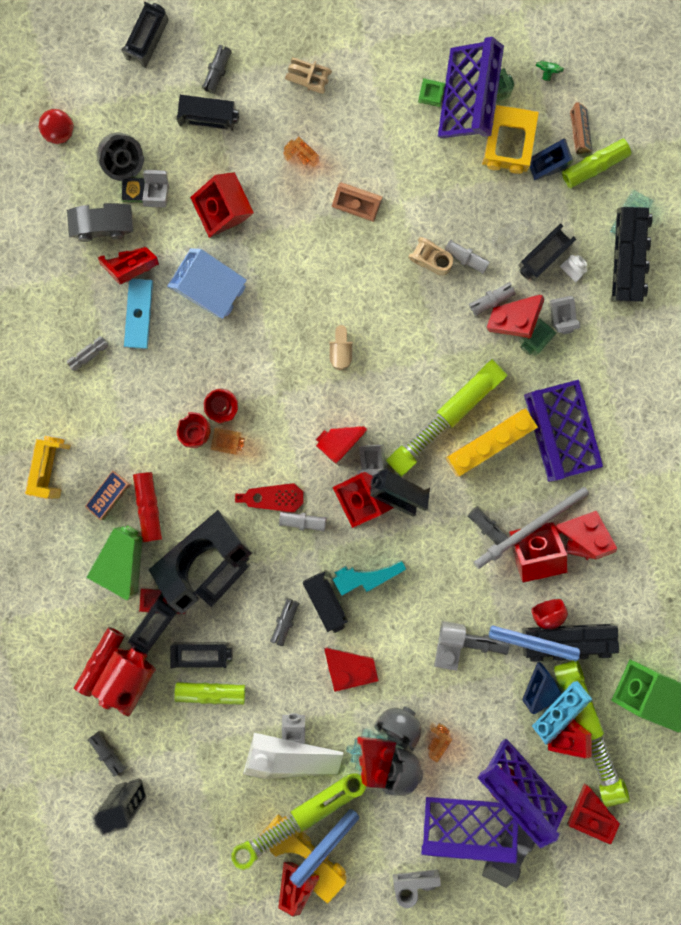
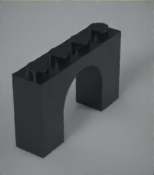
M219 510L214 512L148 569L167 603L181 615L199 600L188 579L190 567L199 555L205 551L217 549L221 556L231 566L236 568L253 554L232 523Z

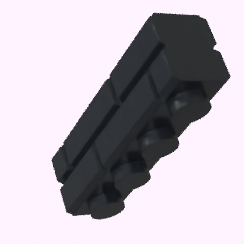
M648 207L617 208L611 301L643 302L644 297H647L648 284L645 283V274L649 272L650 263L649 260H646V253L651 247L648 227L652 226L653 221L652 213H649Z
M613 623L560 626L551 630L540 627L522 628L523 634L578 648L580 650V660L589 659V655H598V658H612V654L619 653L618 627ZM523 647V655L526 658H530L531 662L544 661L543 657H552L555 661L567 660Z
M140 778L131 780L128 783L117 784L98 808L96 814L93 815V822L95 828L99 829L100 834L107 835L115 830L128 829L146 800L145 790Z

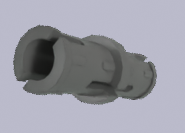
M218 45L212 63L208 65L209 71L202 85L203 90L209 92L210 89V93L215 94L221 76L225 75V66L232 53L228 47L225 46L223 49V45Z
M478 506L467 515L481 529V533L483 535L486 534L496 545L509 538L496 525L497 522L487 517Z
M286 598L281 615L276 619L277 625L270 639V642L274 644L277 642L279 646H284L288 631L294 625L292 622L300 605L299 602L295 601L291 606L293 600Z
M466 633L463 648L481 650L482 653L489 651L507 655L510 643L491 639L489 635L485 634L478 636Z
M100 731L87 739L99 755V761L105 763L113 777L126 768L114 753L115 749L113 746L110 747Z

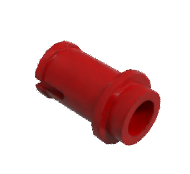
M567 540L565 549L567 555L585 557V560L593 559L583 549L572 544L571 540Z

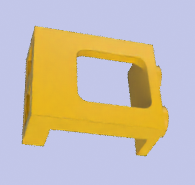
M496 105L492 134L487 137L482 165H487V168L491 170L506 168L514 174H522L523 171L527 172L531 162L539 112ZM506 126L525 131L522 157L520 159L496 155L495 149L499 127Z
M45 436L44 440L36 439L25 492L26 495L46 499L60 498L62 490L48 486L56 448L70 450L71 445L64 444L65 439Z

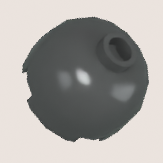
M121 132L110 133L98 144L96 152L98 164L102 171L110 178L124 181L123 179L137 176L142 169L145 160L140 143L131 135Z
M405 706L403 709H387L374 725L378 732L381 729L386 732L387 739L397 743L396 745L404 749L409 745V749L414 751L421 736L420 722L414 717L416 713Z
M395 748L385 789L382 788L385 794L406 796L411 794L418 784L421 783L423 771L421 770L418 758L412 752Z

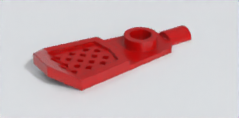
M295 483L251 488L246 493L235 494V503H246L248 507L295 512L304 503V492ZM259 493L262 495L261 502L254 500L255 494Z

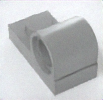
M441 621L434 667L457 671L460 651L464 646L466 635L464 624Z
M438 869L393 874L396 900L403 908H411L417 903V889L430 891L441 886ZM403 890L412 891L409 896L401 895Z

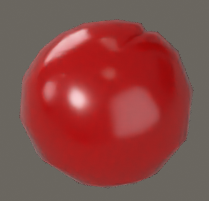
M53 108L42 114L38 127L42 137L47 142L59 145L66 143L72 137L74 124L66 112Z
M215 389L209 392L204 399V412L209 419L215 422L224 423L231 421L238 412V400L234 393L227 389Z
M188 412L185 418L179 420L176 431L178 441L188 448L203 446L211 434L209 422L200 413Z
M562 599L544 601L531 609L535 623L544 629L558 628L565 623L568 617V611Z

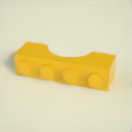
M524 408L451 453L445 459L455 475L460 477L538 427L527 409Z
M278 814L262 833L265 834V830L269 831V828L273 829L272 826L276 827V823L280 824V821L283 822V819L287 820V817L284 816L282 818ZM295 831V834L292 833V836L288 835V839L284 838V841L281 840V843H277V846L274 844L273 848L270 847V852L275 857L284 853H296L305 859L316 848L311 844L312 840L306 833H299ZM329 856L313 872L319 876V881L313 891L327 904L346 884L345 869L337 862L333 864L328 859Z

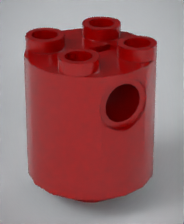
M131 647L129 650L114 649L91 693L100 700L98 704L107 710H111L113 707L118 709L121 714L131 716L156 671L155 667L146 660L148 654L137 652L134 647Z

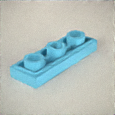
M131 279L129 281L124 347L148 349L153 292L152 280ZM142 311V316L136 318V313Z
M578 681L573 682L532 727L543 742L549 744L593 699Z

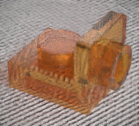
M299 136L295 141L293 139L290 140L284 147L283 155L287 162L296 153H298L297 157L304 165L309 163L314 167L319 162V155Z
M215 428L210 450L238 455L239 451H243L245 438H242L241 432Z
M431 723L430 730L439 737L438 739L434 737L428 746L430 750L428 754L429 758L438 763L453 739L449 734L450 730L441 723H438V725Z

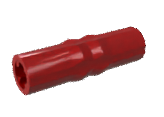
M152 472L133 474L143 542L162 540Z
M112 627L106 629L74 686L78 693L87 697L92 695V690L114 649L119 648L125 637L123 633Z

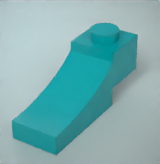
M401 560L389 566L368 571H355L353 567L348 569L347 566H344L334 572L336 576L333 578V581L341 595L360 585H363L365 591L368 592L405 571L406 567Z

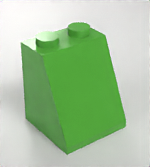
M129 525L112 530L86 577L127 601L138 593L142 552V537L138 535L139 531Z
M629 659L611 701L643 719L680 733L681 682Z

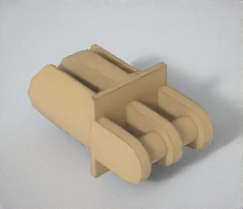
M292 57L291 64L288 67L289 73H286L285 80L308 87V91L312 90L323 94L325 93L324 86L329 81L327 77L331 75L332 70L316 64V61L314 64ZM316 71L322 73L321 76L315 74ZM313 81H316V82H319V83H318V85H316V84H313L312 82H313Z
M343 325L337 326L335 342H330V363L336 370H345L352 362L353 342H347V329Z

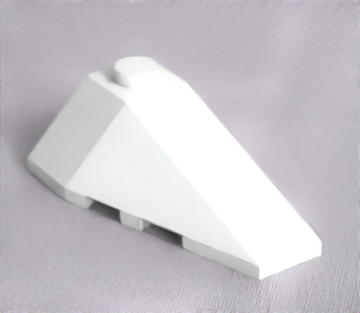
M254 733L243 774L263 779L338 774L343 752Z

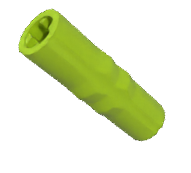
M622 138L562 171V178L567 187L571 189L628 158L632 153L628 142Z
M176 682L174 700L175 702L244 705L245 685Z

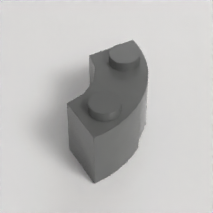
M103 203L104 208L90 209L89 205H83L68 209L69 237L78 238L80 242H90L92 238L110 236L111 239H123L124 235L133 232L131 205Z
M510 817L505 822V825H507L513 818ZM513 824L509 827V830H510L512 833H513ZM519 824L518 864L486 861L482 873L483 877L505 888L513 882H517L521 874V864L527 853L531 852L535 845V842ZM506 830L499 836L501 838L499 843L502 847L512 848L513 837Z

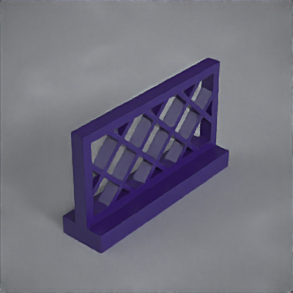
M493 36L485 37L484 42L450 48L438 137L450 138L477 134L483 137L491 136L504 45ZM479 50H482V57L476 63L473 57ZM464 53L466 57L457 66V54ZM471 61L474 66L465 75L462 70ZM479 71L478 81L473 85L470 79ZM460 74L463 79L454 88L453 80ZM468 84L470 90L461 97L459 92ZM476 94L475 103L469 107L466 102ZM456 96L460 101L451 110L449 108L450 102ZM464 106L468 111L459 120L455 115ZM472 116L471 128H465L463 126L464 123ZM453 118L456 124L451 130L446 131L447 124Z
M579 379L524 394L528 412L538 427L534 430L548 482L603 467ZM574 386L576 393L573 401L563 396L566 388ZM549 392L557 397L552 407L545 403L544 393ZM560 399L570 405L565 415L556 410ZM573 408L581 411L582 418L579 423L569 418ZM553 413L563 419L558 429L552 426L550 422ZM566 422L576 426L572 437L562 432ZM580 429L588 435L585 445L575 440ZM559 435L569 440L564 451L557 447L556 441ZM573 443L582 448L578 459L568 454ZM586 451L593 454L594 465L588 466L582 462ZM565 457L575 462L572 470L569 472H564L562 465Z
M507 738L504 739L487 768L481 771L477 778L541 849L558 840L560 834L557 832V829L565 814L567 805ZM505 750L510 754L511 760H507ZM509 766H513L515 776H511ZM520 767L525 771L526 777H522ZM524 783H528L530 793L526 792ZM536 784L541 789L542 795L538 794ZM540 800L544 801L546 811H542ZM551 801L558 808L557 812L553 811Z
M426 797L424 838L421 855L518 864V823L514 818L507 825L503 823L497 816L504 809L499 802ZM431 803H440L446 810L437 820L431 814ZM445 804L453 805L450 808H448ZM457 805H464L469 811L461 821H458L451 812ZM467 805L476 807L471 810ZM481 806L487 807L492 813L484 823L474 814ZM491 807H495V808H499V809H498L496 812H494V811L491 809ZM449 813L457 824L447 833L439 822ZM472 815L480 826L470 835L462 823ZM430 817H431L432 820L434 821L431 825H430ZM494 817L504 827L495 836L485 827ZM437 824L445 835L438 842L429 841L430 830ZM512 824H513V833L509 830V827H510ZM460 826L468 837L462 843H455L450 835ZM482 828L492 838L486 845H479L473 838ZM506 830L513 837L512 848L502 847L496 840ZM446 838H448L451 841V843L443 841ZM471 839L475 845L466 843ZM495 842L498 845V847L489 845Z

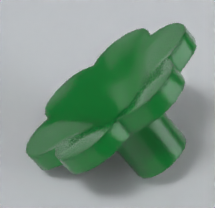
M543 60L536 62L535 65L544 71L542 79L546 81L551 80L553 73L558 74L564 71V68L558 64Z

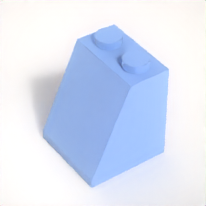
M190 248L167 287L216 317L223 319L224 316L227 317L234 307L232 303L235 298L240 297L244 292L246 279L204 250Z

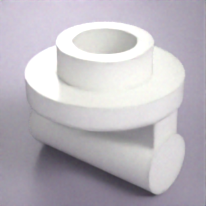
M571 255L560 266L575 283L587 272V262L579 255Z

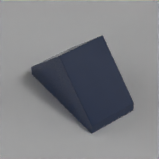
M566 139L556 142L531 157L529 167L534 180L564 171L570 166L573 158Z
M537 662L522 698L531 714H537L561 695L552 676L541 662Z

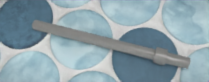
M585 487L581 488L500 544H494L488 548L487 553L473 561L475 567L480 569L490 561H496L502 557L503 552L589 495L588 490Z

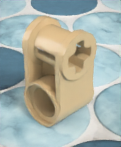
M419 237L417 247L413 254H409L408 258L437 275L448 274L453 264L452 255L436 246L430 240ZM445 259L448 262V266L441 268L437 266L436 261Z

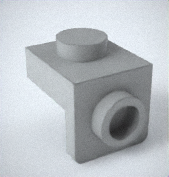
M144 170L143 206L166 207L169 192L167 172L162 170Z
M573 296L549 300L552 325L557 332L568 334L572 333L574 329L581 328L580 322L576 318Z
M384 444L359 447L361 470L358 471V474L365 471L373 476L386 469Z
M296 713L282 715V739L305 744V715Z

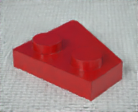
M329 647L324 648L334 692L379 681L373 657L361 656Z

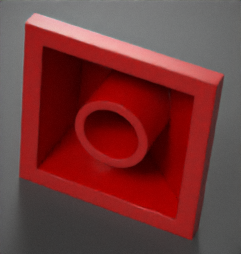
M365 426L334 428L330 429L329 432L324 430L316 438V441L319 442L316 447L332 462L337 464L366 433L367 428Z
M365 471L332 487L352 528L394 508L370 496V483L373 476Z

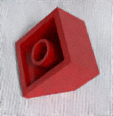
M235 172L214 175L190 197L209 238L243 223L254 214Z
M554 522L544 524L512 546L517 569L523 583L567 573V553ZM521 529L509 531L510 536H512Z

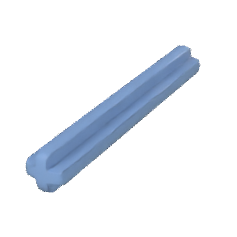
M491 626L489 630V637L491 639L572 661L579 659L580 650L575 647L497 626Z
M349 809L291 875L290 879L297 887H301L356 824L360 818L357 812Z

